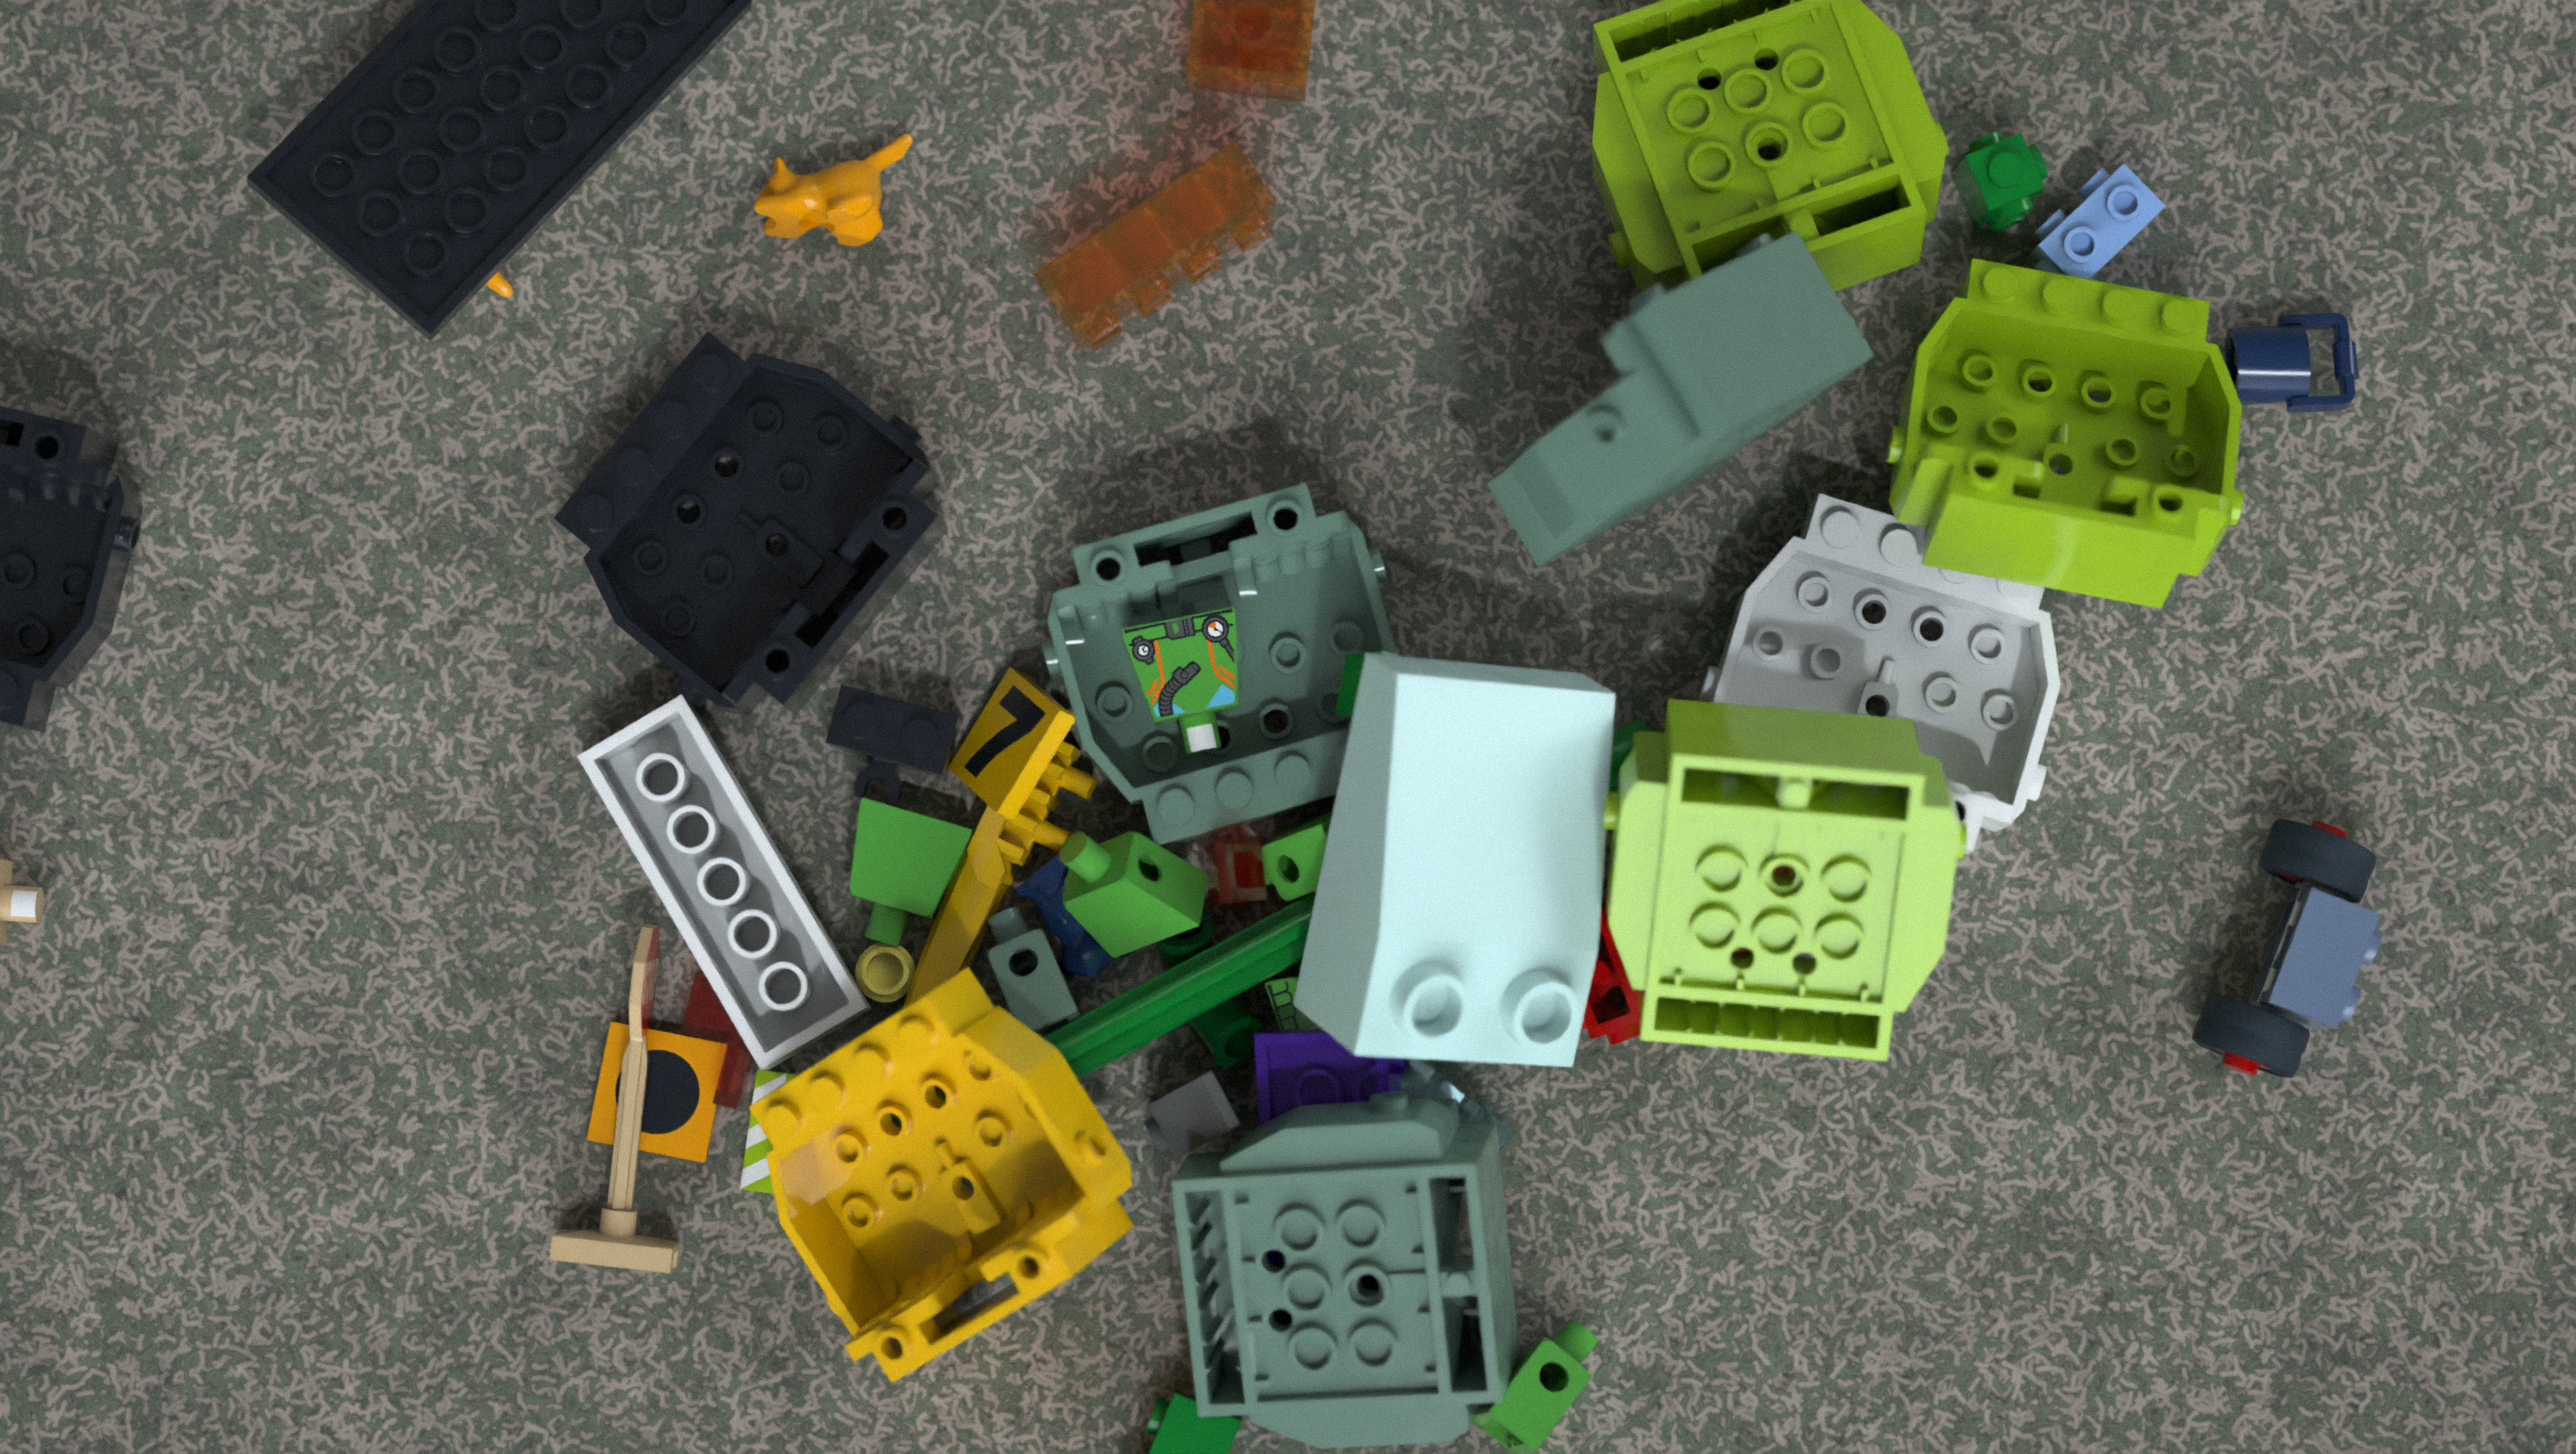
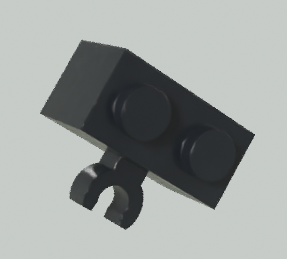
M841 684L825 743L835 749L872 758L871 766L863 770L856 779L854 786L855 796L865 798L869 783L875 779H883L889 785V793L885 804L895 807L902 794V785L897 776L899 766L944 779L947 778L948 768L952 760L962 721L955 715Z

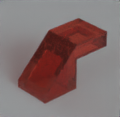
M1261 839L1218 841L1203 847L1206 875L1209 876L1207 888L1210 908L1265 903L1267 893Z
M695 974L681 1033L727 1044L713 1104L742 1109L755 1059L707 977Z

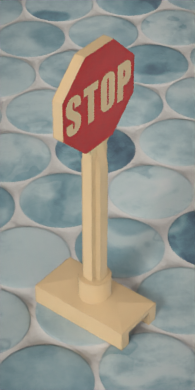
M656 925L641 927L633 962L629 998L630 1041L622 1064L607 1206L601 1208L599 1231L560 1229L553 1234L549 1260L671 1273L672 1267H677L680 1242L635 1235L638 1210L633 1209L649 1062L646 1035L654 1006L660 958L659 926Z

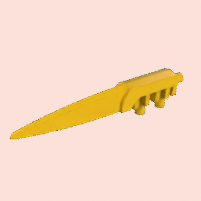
M1064 741L1061 743L1013 821L997 814L986 805L933 922L903 1007L965 968L971 967L990 929L987 920L997 914L1015 878L1011 863L1023 867L1024 865H1029L1033 854L1030 852L1035 842L1060 853L1063 844L1072 835L1070 831L1048 822L1046 819L1050 810L1055 811L1059 802L1056 798L1061 788L1082 798L1089 799L1096 787V777L1072 766L1073 762L1077 763L1081 755V751L1075 746Z

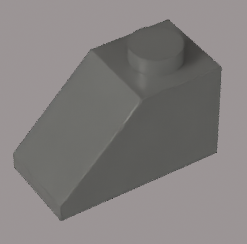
M1212 1070L1149 1104L1148 1106L1154 1116L1144 1121L1159 1152L1163 1153L1171 1148L1176 1159L1241 1125Z

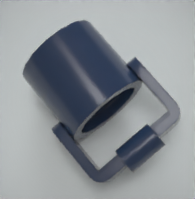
M2342 314L2286 315L2278 318V326L2238 327L2227 330L2224 347L2225 364L2241 405L2286 403L2287 411L2291 413L2340 411L2350 406L2355 397L2354 380L2359 378L2356 343L2350 340L2348 321ZM2333 329V364L2335 380L2339 382L2340 395L2308 397L2311 381V361L2306 330Z

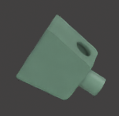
M1012 907L990 917L987 923L997 946L989 949L986 954L1013 1017L1041 1037L1081 1017L1043 929L1037 928L1030 931L1020 907ZM1030 965L1037 966L1033 973L1027 976H1019L1023 968Z

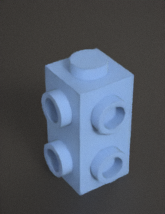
M2125 164L2120 166L2111 176L2102 168L2077 192L2084 200L2078 208L2069 216L2059 209L2034 233L2041 243L2030 254L2037 262L2033 269L2091 279L2166 206Z

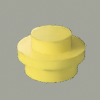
M883 942L876 943L868 947L860 955L855 969L856 981L860 990L868 998L881 1003L894 1002L903 998L908 993L915 973V964L911 955L903 947Z

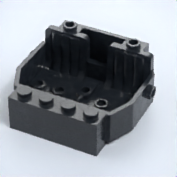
M708 331L554 517L556 521L591 548L583 559L615 624L679 675L672 685L699 707L708 698L725 712L748 716L767 693L797 715L948 531L939 515L924 504L925 500L939 484L925 452L916 446L922 436L909 424L895 414L888 422L885 421L824 370L752 352L748 359L744 361ZM728 456L736 458L739 465L737 472L731 477L720 476L717 471L719 461ZM691 502L698 504L700 507L699 518L690 524L683 523L679 517L681 507ZM904 511L907 515L904 527L895 531L888 529L900 513ZM775 536H784L789 542L787 552L780 557L771 556L767 550L768 542ZM876 544L889 557L863 589L858 592L853 588V585L870 550ZM830 612H836L840 617L813 650L799 639V636L805 630ZM787 652L790 658L788 668L781 673L771 672Z
M0 406V723L45 733L56 687L67 689L112 632L131 554L134 552L140 536V519L143 505L137 484L111 471L118 447L116 442L84 425ZM13 431L22 433L19 448L9 446ZM44 439L59 443V451L51 459H43L40 456L39 446Z

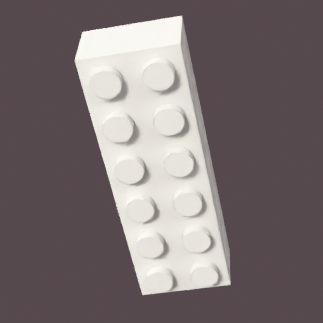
M682 694L577 756L761 1070H770L872 1009L690 699Z

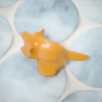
M908 133L902 134L862 161L838 162L815 174H795L787 168L781 157H776L774 159L773 172L768 176L765 186L758 193V199L755 200L753 205L755 212L770 217L764 224L765 235L794 239L816 227L824 226L828 228L830 233L842 245L860 247L872 241L884 225L880 214L883 194L880 173L903 158L913 143V137Z

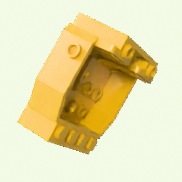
M969 967L795 1075L748 1107L774 1149L766 1153L780 1224L824 1291L829 1307L836 1315L840 1316L850 1334L853 1335L844 1344V1348L853 1362L872 1352L891 1382L903 1377L1072 1278L1134 1227L1131 1219L1117 1199V1197L1132 1186L1131 1166L1128 1157L1060 1051L1000 1006L995 1008ZM935 1085L944 1090L946 1101L937 1096ZM891 1113L899 1117L902 1128L897 1127L893 1123ZM962 1177L971 1181L974 1192L965 1185ZM1006 1272L1009 1273L1014 1283L960 1315L956 1314L950 1303L969 1287L984 1278L990 1282Z

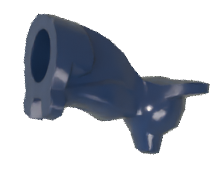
M1057 855L1032 874L1014 892L1018 898L1026 897L1035 902L1045 920L1047 928L1064 943V951L1059 963L1062 973L1067 977L1077 974L1078 976L1093 978L1109 966L1112 956L1064 907L1062 897L1069 867L1062 863L1059 855ZM1129 952V953H1127V954H1124V955H1121V956H1119V957H1120V958L1126 957V956H1128L1131 952Z

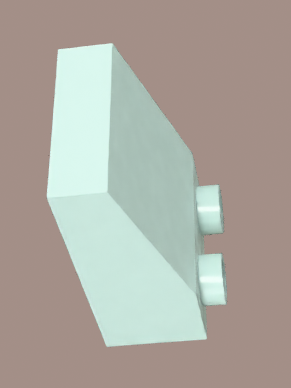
M1366 653L1293 1005L1354 1055L1573 1067L1598 953L1606 829L1603 828L1605 795L1606 791H1609L1615 693L1582 673Z

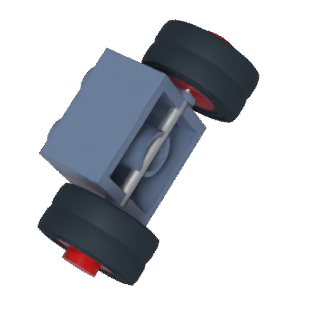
M2276 819L2272 824L2267 843L2263 847L2259 858V867L2269 874L2295 885L2294 888L2297 891H2292L2288 895L2248 1003L2219 994H2209L2205 999L2201 1010V1017L2193 1031L2192 1040L2201 1047L2223 1056L2222 1065L2251 1076H2256L2257 1071L2261 1070L2276 1076L2293 1078L2297 1073L2301 1056L2310 1038V1031L2305 1027L2313 1030L2336 1029L2340 1020L2348 1022L2352 1017L2361 993V988L2354 986L2362 963L2370 965L2381 943L2382 931L2375 929L2381 914L2353 904L2360 903L2364 897L2368 886V879L2371 877L2376 865L2377 856L2367 848L2346 839L2347 832L2319 821H2313L2312 825H2307L2287 819Z

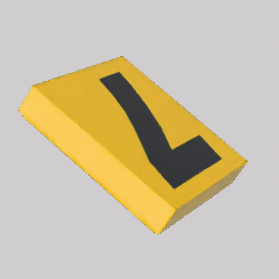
M1009 667L948 769L997 814L1013 821L1071 729L1076 717L1026 674Z

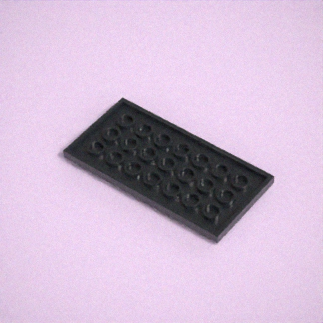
M421 0L247 176V185L425 338L431 341L751 10L752 0Z

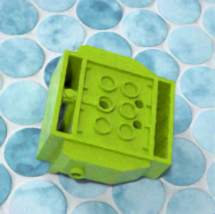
M1662 0L1593 24L1594 62L1599 73L1592 137L1593 176L1615 231L1608 234V242L1616 265L1619 269L1626 266L1629 267L1636 288L1641 292L1645 293L1657 285H1661L1665 293L1670 292L1738 259L1737 251L1766 233L1775 241L1796 231L1834 292L1920 263L1925 224L1930 223L1936 218L1945 156L1949 155V147L1940 123L1938 121L1934 122L1901 38L1861 0ZM1773 59L1777 63L1771 70H1761L1756 66L1757 63ZM1714 78L1720 82V85L1713 90H1705L1699 86V83ZM1771 146L1776 148L1780 155L1776 159L1765 160L1759 156L1758 151L1763 147Z
M1972 258L1958 297L1952 300L1917 349L1902 390L1898 427H1892L1887 446L1886 462L1893 463L1888 502L1898 522L1926 527L1922 565L2161 609L2179 573L2198 577L2212 560L2228 526H2236L2238 524L2244 498L2243 490L2235 488L2242 405L2218 344L2206 342L2210 301ZM2029 384H2040L2045 388L2046 391H2035L2030 387ZM2088 394L2100 395L2105 402H2095ZM2050 466L2059 467L2067 474L2058 475L2050 469Z
M1668 699L1664 733L1648 731L1634 733L1632 752L1620 767L1617 792L1606 791L1603 813V828L1613 829L1606 889L1608 924L1632 989H1638L1637 1002L1640 1040L1887 1061L1894 1011H1906L1944 954L1957 859L1964 858L1966 850L1967 823L1961 822L1958 819L1954 796L1944 777L1941 760L1934 756L1921 755L1915 724L1912 719ZM1782 864H1787L1794 868L1793 873L1787 877H1778L1772 871ZM1740 947L1749 948L1753 953L1740 952L1734 950ZM1806 952L1812 954L1815 958L1798 957L1796 955Z

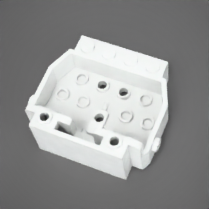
M1819 493L1810 503L1800 538L1793 536L1738 599L1719 666L1717 668L1709 665L1699 700L1713 703L1870 716L1865 707L1867 700L1870 697H1880L1887 706L1884 717L1914 720L1921 755L1934 756L1941 760L1944 777L1954 796L1958 819L1961 822L1967 823L1965 854L1972 852L1980 827L1996 832L2011 826L2012 822L2024 811L2027 799L2033 801L2038 799L2044 783L2047 767L2038 764L2061 686L2051 615L2049 612L2039 610L2045 587L1922 565L1926 527L1901 523L1893 515ZM1866 603H1877L1882 608L1883 619L1880 623L1871 624L1863 618L1862 609ZM1933 620L1938 623L1941 629L1938 640L1928 641L1920 634L1922 621Z

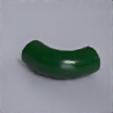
M1202 910L1200 926L1156 942L1163 972L1218 943L1215 923L1211 915ZM1240 994L1186 1022L1191 1032L1215 1062L1223 1068L1230 1069L1244 1066L1255 1058L1254 1033L1258 1030H1265L1263 1023L1250 1010Z

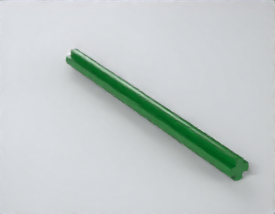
M1641 718L1613 731L1610 792L1618 790L1620 767L1632 752L1634 733L1638 731L1652 732L1650 727L1646 728ZM1317 890L1042 1038L1060 1051L1079 1080L1303 959Z

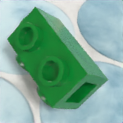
M1997 131L1973 141L1968 145L1970 150L1960 156L1962 161L1951 177L1974 230L1990 224L1993 233H1996L2026 219L2025 214L2035 209L2033 202L2045 189L2042 179L2048 177L2047 168L2039 149L2035 144L2027 146L2022 133L2005 139L2002 131Z

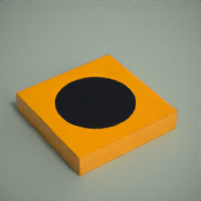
M610 1021L586 1140L614 1145L623 1057L630 1041L628 1024ZM648 1029L646 1043L649 1062L639 1150L707 1163L731 1044Z

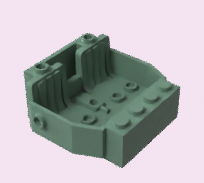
M1796 231L1775 241L1766 233L1737 251L1738 259L1665 293L1661 285H1657L1630 302L1628 306L1632 310L1633 315L1616 323L1604 332L1602 336L1603 344L1619 371L1622 380L1537 442L1530 441L1502 459L1506 470L1487 483L1538 567L1684 490L1874 357L1873 352Z
M1302 483L1071 549L1080 585L1052 593L1053 599L1047 619L1052 639L1041 641L1050 677L1062 673L1073 715L1076 717L1075 722L1084 752L1131 807L1144 806L1153 841L1163 848H1168L1336 800L1352 718L1335 713L1346 656L1352 653L1385 651L1398 655L1378 588L1379 583L1387 581L1379 548L1376 546L1367 549L1363 532L1347 517L1346 510L1316 517L1307 483ZM1296 514L1298 519L1296 526L1288 531L1280 530L1273 521ZM1251 526L1255 527L1256 535L1228 543V551L1212 555L1208 541L1209 538ZM1179 547L1183 560L1182 564L1171 567L1170 561L1166 560L1139 567L1137 559ZM1118 564L1121 567L1118 577L1111 581H1105L1097 574V570ZM1234 607L1237 636L1238 709L1215 714L1218 728H1223L1229 733L1230 742L1225 748L1220 750L1215 749L1186 755L1180 721L1155 725L1124 646L1121 629ZM1278 711L1286 716L1288 725L1284 731L1272 733L1266 729L1264 719L1270 712Z
M1389 1091L1371 1096L1368 1102L1297 1106L1237 1138L1228 1151L1191 1153L1188 1155L1172 1178L1171 1186L1198 1417L1249 1415L1250 1423L1319 1449L1447 1443L1470 1429L1481 1403L1502 1402L1521 1355L1496 1123L1460 1125L1458 1101L1456 1098L1437 1099L1436 1101L1429 1098L1407 1099V1093ZM1468 1213L1474 1262H1462L1459 1233L1468 1217ZM1272 1249L1282 1252L1286 1258V1264L1282 1266L1273 1265L1267 1259L1266 1252ZM1365 1274L1375 1276L1380 1282V1288L1378 1290L1366 1289L1361 1284L1360 1276ZM1276 1309L1287 1310L1292 1316L1293 1323L1288 1325L1278 1323L1273 1316V1311ZM1479 1321L1481 1323L1482 1335L1480 1334L1477 1328V1323Z

